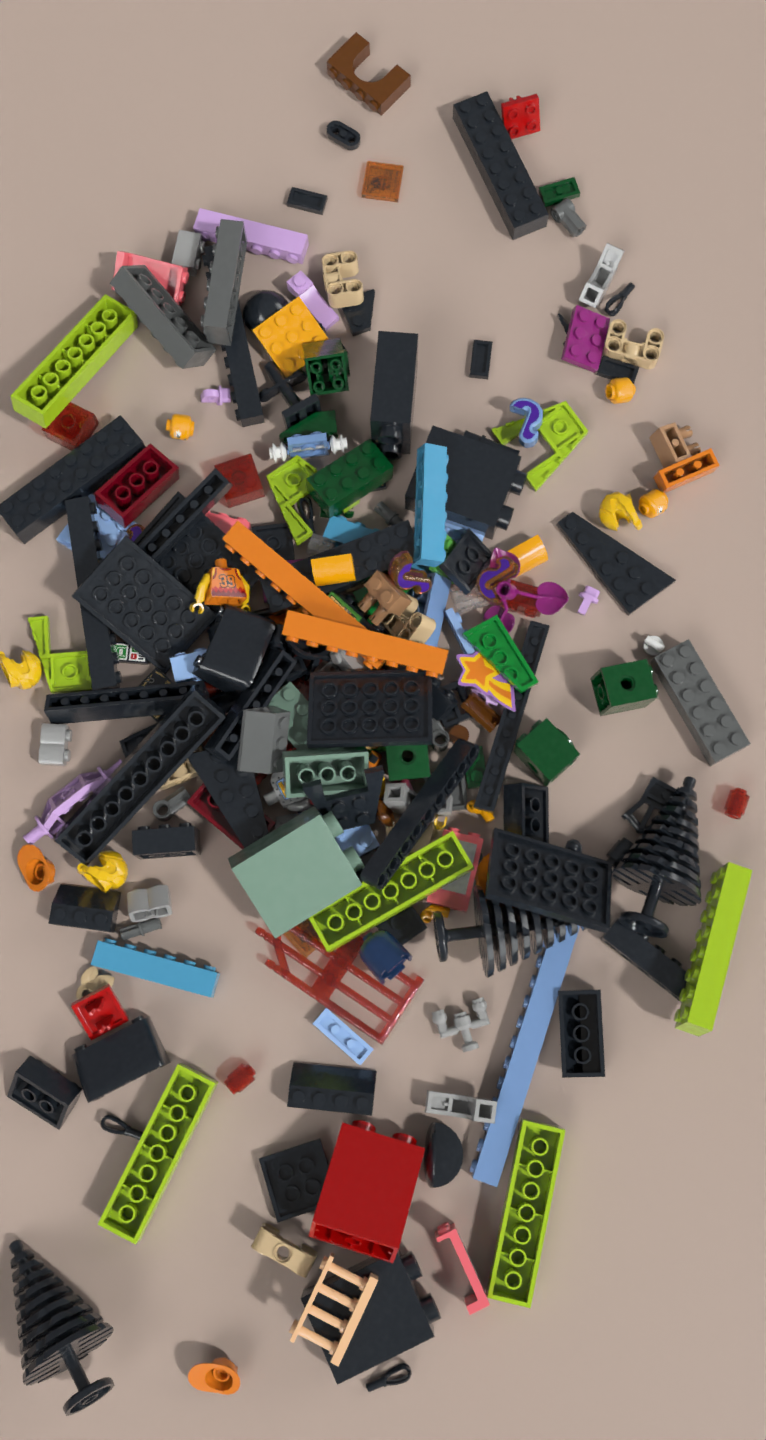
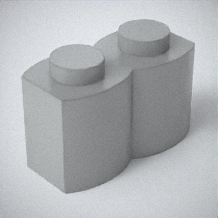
M42 723L39 764L66 766L67 762L70 761L71 752L68 749V742L72 741V730H69L68 725Z
M158 884L149 889L138 888L127 893L128 914L132 922H142L151 918H161L172 914L171 895L168 885Z

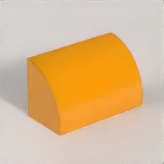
M539 535L507 551L517 556L520 561V572L516 577L548 561L547 551Z
M351 553L311 559L316 586L356 581Z

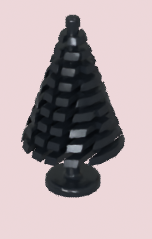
M687 776L684 778L683 787H678L674 791V797L671 796L666 802L667 806H663L658 813L661 815H657L651 820L652 823L644 829L642 835L637 838L635 844L629 848L627 854L622 857L618 866L616 865L611 872L613 878L621 885L646 896L641 913L633 911L622 912L618 920L626 928L645 936L654 938H667L669 928L667 925L653 917L658 900L672 905L676 903L679 906H696L702 902L701 880H699L700 867L698 865L699 855L697 853L699 850V842L697 840L699 834L696 827L698 826V818L695 815L698 812L697 804L695 803L697 801V793L693 790L696 779Z
M474 885L473 889L476 926L446 929L442 913L440 911L433 912L434 933L439 962H445L448 959V942L478 938L482 966L487 978L494 975V960L497 970L501 972L506 969V955L510 966L518 963V949L522 960L530 957V943L533 953L537 954L542 951V937L544 945L548 949L554 944V931L559 943L565 940L566 926L570 936L578 932V925L541 914L538 915V913L527 910L525 912L524 909L486 899L483 888L478 885ZM580 926L582 928V931L588 929L586 927Z
M15 1240L11 1242L9 1249L14 1254V1257L11 1259V1269L18 1268L12 1273V1281L17 1283L13 1291L14 1296L17 1297L15 1309L19 1312L16 1319L17 1325L20 1326L18 1338L20 1341L22 1340L19 1347L20 1354L23 1355L21 1366L23 1370L25 1369L23 1383L26 1386L37 1382L40 1383L68 1369L78 1392L66 1401L63 1410L66 1416L73 1415L97 1402L115 1386L110 1377H104L90 1383L80 1363V1360L89 1355L88 1353L106 1342L114 1329L109 1323L103 1322L104 1320L99 1314L93 1313L92 1307L88 1304H83V1299L79 1295H75L68 1285L64 1286V1282L58 1276L53 1278L54 1272L50 1268L42 1269L45 1263L40 1259H33L35 1254L29 1249L24 1250L21 1240Z

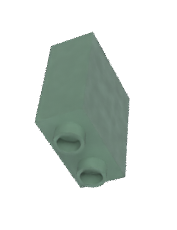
M315 806L228 858L232 871L275 939L362 885L356 872L365 866L353 846L342 851L334 839L344 833L332 811L321 816Z

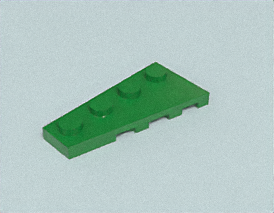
M498 615L462 634L519 693L538 684L539 681Z

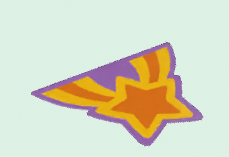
M478 651L473 654L456 655L463 669L458 685L474 686L484 695L488 696L490 694L500 705L513 712L516 711L514 687Z

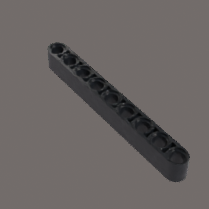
M461 738L456 740L361 872L362 882L379 890L387 885L477 759L480 751L479 745Z

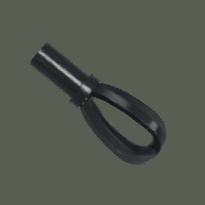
M629 283L623 291L614 295L606 303L605 313L609 316H616L627 296L635 288V285ZM621 299L617 307L610 311L611 305Z
M303 497L298 500V508L303 521L313 531V536L309 538L312 539L316 537L313 525L312 502L309 497ZM303 501L308 503L309 519L306 518L301 505Z
M113 1115L104 1116L100 1123L103 1130L113 1134H124L140 1140L143 1134L142 1131L132 1128ZM109 1119L118 1123L124 1130L106 1126L105 1120Z
M401 1363L390 1369L385 1375L380 1376V1378L366 1383V1388L368 1392H371L383 1386L405 1383L411 1378V1368L408 1364ZM405 1369L408 1372L406 1376L387 1380L389 1376L400 1370Z

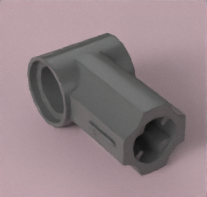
M566 198L550 209L553 219L557 223H562L572 237H578L586 229L587 225L575 212V206L570 199Z
M433 718L432 748L437 752H442L449 746V735L442 727L440 721ZM443 737L446 741L443 744H437L435 739Z
M182 786L165 799L157 801L153 806V813L158 820L168 821L175 813L188 805L187 801L191 796ZM161 807H168V812L165 815L158 814V810Z

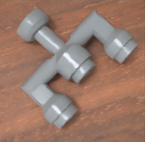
M484 997L472 1000V1008L477 1012L478 1019L471 1021L466 1011L454 1015L455 1019L453 1021L455 1026L449 1028L446 1024L447 1015L444 1009L432 1012V1020L437 1025L440 1038L456 1035L461 1031L465 1043L462 1045L463 1052L479 1048L478 1042L472 1040L469 1028L475 1029L490 1024L486 1012L487 1003Z

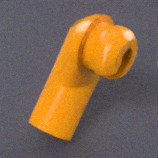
M471 800L466 804V809L469 812L482 815L486 823L495 819L492 813L475 809L474 804L476 800Z
M431 904L422 910L420 917L424 923H430L433 920V912L440 911L443 917L448 918L450 908Z

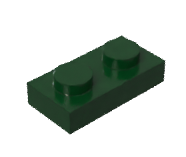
M575 177L541 186L538 190L545 207L558 204L566 198L571 200L580 197V190Z
M479 746V755L466 773L468 789L480 788L485 772L482 746Z

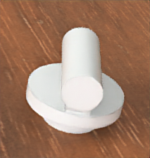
M648 635L643 643L644 651L651 656L660 654L665 647L663 641L657 636Z

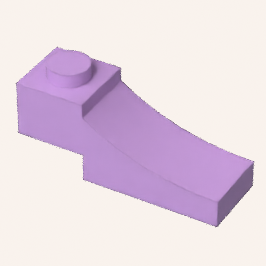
M301 270L287 281L288 290L295 298L298 296L301 298L317 323H322L324 331H327L339 321V316L327 304L313 285V282Z

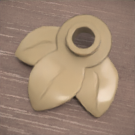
M89 967L81 976V986L76 992L77 1000L84 997L83 992L85 990L92 993L107 984H110L112 988L115 978L110 975L98 976L97 967Z

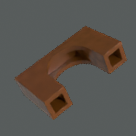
M356 32L327 60V73L333 80L336 79L341 83L344 89L350 90L355 94L359 101L365 102L373 112H377L382 116L411 87V75L399 65H396L379 81L366 82L358 78L354 72L370 55V43Z

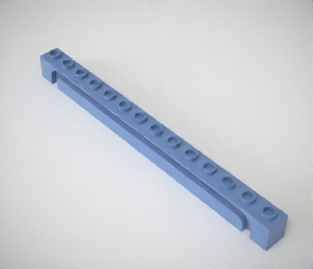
M567 926L564 941L559 943L554 931L553 946L547 949L544 941L542 943V947L545 949L543 955H539L535 967H538L536 976L532 975L529 987L532 989L530 995L525 996L522 1005L525 1011L523 1016L519 1015L516 1027L519 1030L517 1036L513 1035L509 1047L512 1048L510 1056H506L503 1068L506 1069L504 1076H500L496 1088L499 1089L497 1098H492L493 1101L497 1102L495 1124L484 1123L483 1130L486 1131L484 1139H479L476 1148L479 1154L477 1160L473 1159L469 1172H472L473 1179L495 1187L498 1186L556 1004L558 991H560L578 934L577 932L570 936Z

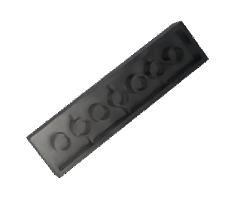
M486 91L453 104V120L512 240L547 227L549 214L488 92Z
M120 415L0 504V515L23 544H26L66 514L65 500L93 494L146 446Z
M406 520L290 565L315 585L311 559L351 553L356 581L317 586L327 596L330 592L336 594L366 583L377 570L385 574L392 573V563L401 553H405L403 560L396 564V568L400 570L407 564L412 563L413 565L414 533L409 520ZM258 576L274 616L302 607L298 603L293 605L285 597L288 594L283 590L278 592L270 585L272 581L269 578L262 579Z

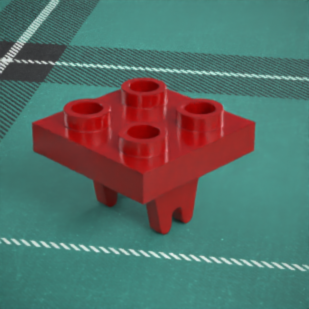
M537 94L522 98L518 95L515 100L511 97L508 102L501 103L502 122L511 139L540 131V109Z
M110 984L71 1003L73 1011L91 1041L129 1021L128 1015Z

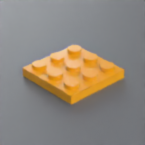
M299 296L252 330L285 378H288L295 371L305 366L302 344L329 340Z

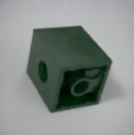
M337 338L302 344L310 396L315 393L316 395L349 391L347 377H350L347 350L343 349L341 339Z
M647 659L603 667L590 678L600 716L645 708L658 698V688L652 678L653 669L648 664Z
M546 718L543 722L539 719L531 727L532 729L528 735L523 733L514 744L516 747L513 751L545 787L551 784L580 756V753L575 749L569 737Z
M428 745L386 746L389 781L430 777ZM405 750H410L414 755L411 758H405L402 753Z

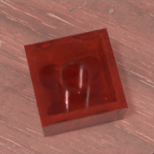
M70 402L46 429L42 427L41 430L47 439L72 451L92 436L99 422L94 413Z
M251 453L214 465L234 485L224 495L228 508L265 497Z

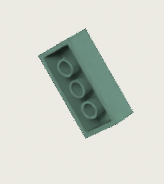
M289 682L274 695L268 706H275L290 711L287 743L292 748H296V750L323 749L307 747L309 701Z
M366 747L282 751L286 798L308 797L303 791L302 783L321 779L324 795H333L367 787L364 769L369 768V755Z

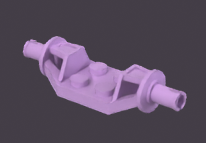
M121 759L107 770H103L98 766V771L79 774L50 797L41 818L37 815L34 817L37 826L26 835H23L25 841L33 845L44 835H48L51 839L55 838L54 834L66 823L61 814H67L76 802L85 800L90 791L94 793L122 763Z

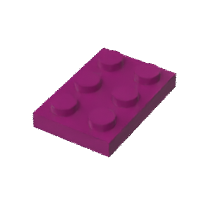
M576 305L573 308L561 360L594 373L598 371L610 318Z

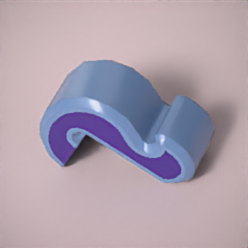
M518 398L513 400L510 404V411L526 416L519 433V442L524 448H531L538 441L539 433L536 430L543 423V410L539 403L532 399Z

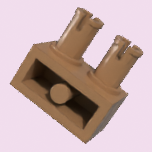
M674 422L659 427L649 437L663 468L701 453L700 447L695 448L699 446L697 442L686 446L684 439L692 437L693 434L692 430L686 431L691 428L689 425L678 429Z
M377 570L364 585L368 589V593L357 605L362 611L367 613L378 600L380 605L369 619L372 620L373 624L379 626L389 613L400 616L411 604L412 600L389 575Z

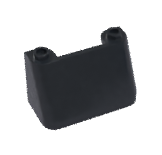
M224 604L223 606L220 605L215 612V616H217L216 621L219 623L207 651L203 655H198L194 660L193 666L195 667L192 674L234 697L252 684L276 627V622L268 617Z
M141 1015L131 1020L132 1024L88 1047L86 1044H83L74 1049L75 1053L72 1057L88 1103L94 1102L104 1097V1095L171 1063L150 1017L144 1018Z

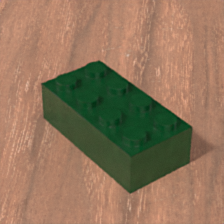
M368 439L306 478L307 491L330 519L393 478V465L373 441Z

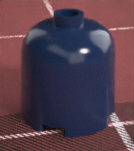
M388 931L369 932L362 939L363 943L359 951L360 958L382 985L385 984L386 978L392 980L404 970L405 966L403 963L406 960H412L413 956Z

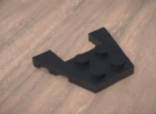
M383 766L364 769L367 787L325 796L321 779L302 783L303 791L322 816L332 811L343 830L375 823L384 775Z

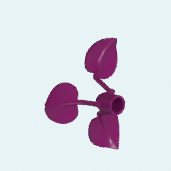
M499 548L494 549L490 560V571L499 570L501 567L499 560L507 559L509 564L515 566V573L497 583L496 592L502 597L500 600L503 602L505 609L501 606L490 607L484 614L483 622L498 615L504 627L510 633L514 627L515 618L512 614L507 613L509 608L506 600L514 599L517 594L537 599L536 608L544 615L557 613L568 602L569 597L566 590L554 582L540 584L537 589L538 595L517 590L510 583V579L515 578L520 572L519 559L510 552ZM507 569L504 570V571H502L501 573H499V574L496 575V576H503V575H505L506 572H507Z

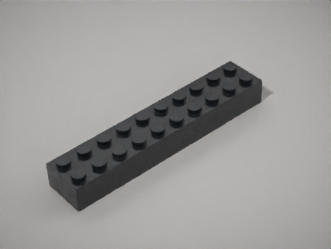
M194 685L56 833L55 842L87 866L226 718L225 711Z

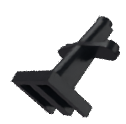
M270 361L264 366L274 386L264 388L259 392L260 401L267 402L278 393L281 394L289 408L281 412L286 430L313 413L321 412L320 401L316 393L301 401L291 387L302 383L307 378V374L304 371L297 370L292 376L285 379L274 361Z

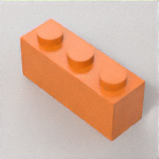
M712 448L659 470L653 478L658 489L667 493L713 473L720 465Z

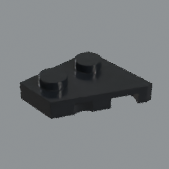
M374 289L363 292L364 300L361 304L342 308L352 336L371 331L375 298Z

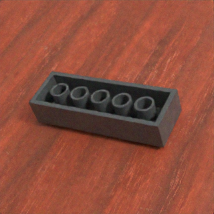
M221 219L220 226L216 227L215 232L217 244H213L214 262H210V273L212 274L211 279L207 280V291L209 292L208 297L204 298V309L206 310L205 315L201 316V327H203V334L206 336L208 343L231 346L248 241L244 221Z
M145 265L121 266L110 282L115 292L125 300L127 306L135 312L140 322L146 325L151 331V335L162 344L163 349L173 357L179 367L186 369L204 366L214 354L216 348L208 343L204 334Z
M689 639L652 659L650 662L652 668L710 767L751 744Z

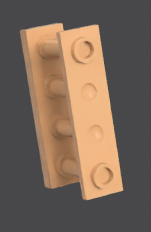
M331 1252L329 1257L324 1256L319 1266V1269L322 1270L299 1321L294 1319L289 1333L292 1334L290 1341L293 1343L297 1335H300L329 1350V1354L332 1355L330 1362L339 1366L375 1289L379 1276L370 1273L368 1278L365 1276L362 1278L333 1263L335 1253ZM327 1271L359 1286V1290L362 1291L359 1299H352L323 1284L322 1282ZM319 1292L348 1307L349 1311L352 1312L349 1320L344 1319L343 1321L312 1305L317 1293ZM309 1313L338 1328L339 1332L342 1333L339 1342H332L302 1326L307 1314Z

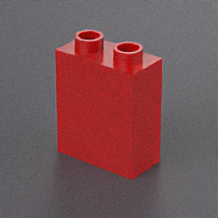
M354 1120L351 1125L342 1122L312 1220L309 1237L394 1263L400 1247L425 1148L417 1146L416 1139L404 1133H394L392 1138L375 1133V1126L366 1121Z

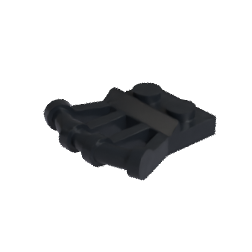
M651 777L640 801L621 817L624 820L627 819L636 830V833H643L653 810L659 811L663 806H667L666 802L671 796L674 797L673 793L676 788L655 777ZM645 803L649 807L641 822H639L633 813Z

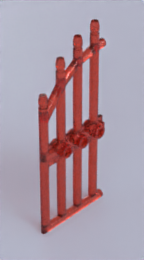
M295 926L290 929L291 933L330 959L324 969H322L283 943L281 935L275 939L272 934L267 933L263 928L258 927L255 933L263 937L275 949L279 965L267 959L265 965L269 969H273L279 976L381 1045H383L424 982V979L420 976L413 980L403 972H400L395 978L410 987L402 998L353 965L352 963L359 954L363 943L361 936L337 948L335 952L329 953L321 942L299 927ZM285 954L318 976L312 987L290 973ZM349 971L396 1003L398 1007L392 1016L342 983L341 980L345 973ZM338 989L385 1021L386 1025L381 1033H378L331 1001L329 998L334 990Z

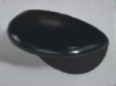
M432 1122L425 1139L424 1172L428 1186L430 1188H437L451 1182L459 1173L463 1162V1148L459 1137L450 1127L442 1123Z

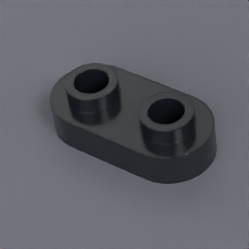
M337 120L331 121L327 125V136L333 142L347 150H355L360 146V134L356 130Z

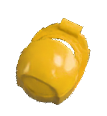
M619 491L606 495L602 500L599 517L606 528L618 531L620 519H625L628 523H632L637 530L642 528V522L634 509L630 493L623 495Z
M22 650V654H20L22 663L18 664L13 659L6 657L4 652L0 651V665L10 688L19 687L21 690H26L34 687L39 682L42 668L41 661L35 654Z
M112 850L102 851L98 854V859L103 867L96 865L88 867L83 863L77 866V872L104 893L109 889L121 887L128 876L126 862L121 854Z

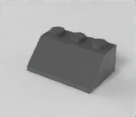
M275 706L243 710L238 771L264 774L283 772L282 751H286L290 711Z

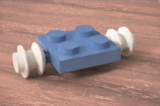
M313 432L310 435L295 434L287 438V449L283 442L280 443V446H275L272 443L273 447H269L270 459H274L276 463L277 458H282L285 461L287 454L290 455L291 459L296 455L301 458L329 455L328 450L331 447V451L336 455L337 450H341L344 454V449H348L347 439L346 437L342 438V434L337 439L332 435L329 443L327 442L326 433Z

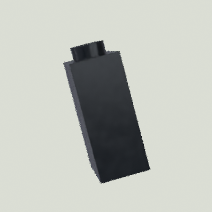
M378 331L370 417L371 440L388 460L400 459L402 454H410L418 370V334Z
M433 425L426 443L447 447V455L449 456L446 466V473L448 474L446 484L448 498L445 503L447 519L485 532L484 537L491 540L497 528L507 531L514 512V508L506 506L510 493L520 496L528 473L519 471L522 456ZM416 468L405 494V509L415 512Z
M398 1250L394 1263L370 1257L346 1269L362 1278L364 1276L368 1278L370 1273L379 1276L339 1366L330 1362L332 1355L329 1354V1350L321 1347L337 1385L435 1337L432 1323L441 1319V1315L431 1293L422 1297L418 1293L414 1280L423 1275L412 1251L402 1255L400 1250ZM336 1274L322 1282L352 1299H359L362 1292L359 1290V1286ZM315 1285L303 1290L301 1301L304 1308ZM319 1292L312 1305L343 1321L344 1319L349 1320L352 1314L348 1307ZM309 1313L307 1314L315 1333L332 1342H339L342 1333L339 1332L338 1328Z

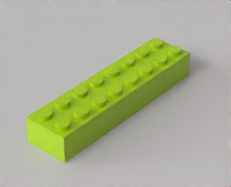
M105 294L12 393L11 400L14 411L46 429L138 328L135 312Z
M451 831L406 857L383 889L379 890L362 882L360 887L314 914L309 920L326 951L330 953L474 870V866L455 833Z
M728 862L712 873L710 883L712 884L711 891L707 892L705 898L707 903L706 910H703L700 917V922H702L701 929H698L695 936L696 948L692 950L690 955L692 964L685 974L686 987L682 989L679 1001H682L680 1009H677L674 1016L676 1029L698 1037L713 1030L752 874L751 869Z
M183 1063L177 1064L97 1225L135 1245L141 1240L218 1085V1081Z
M521 1118L486 1289L487 1298L531 1308L565 1136V1129Z

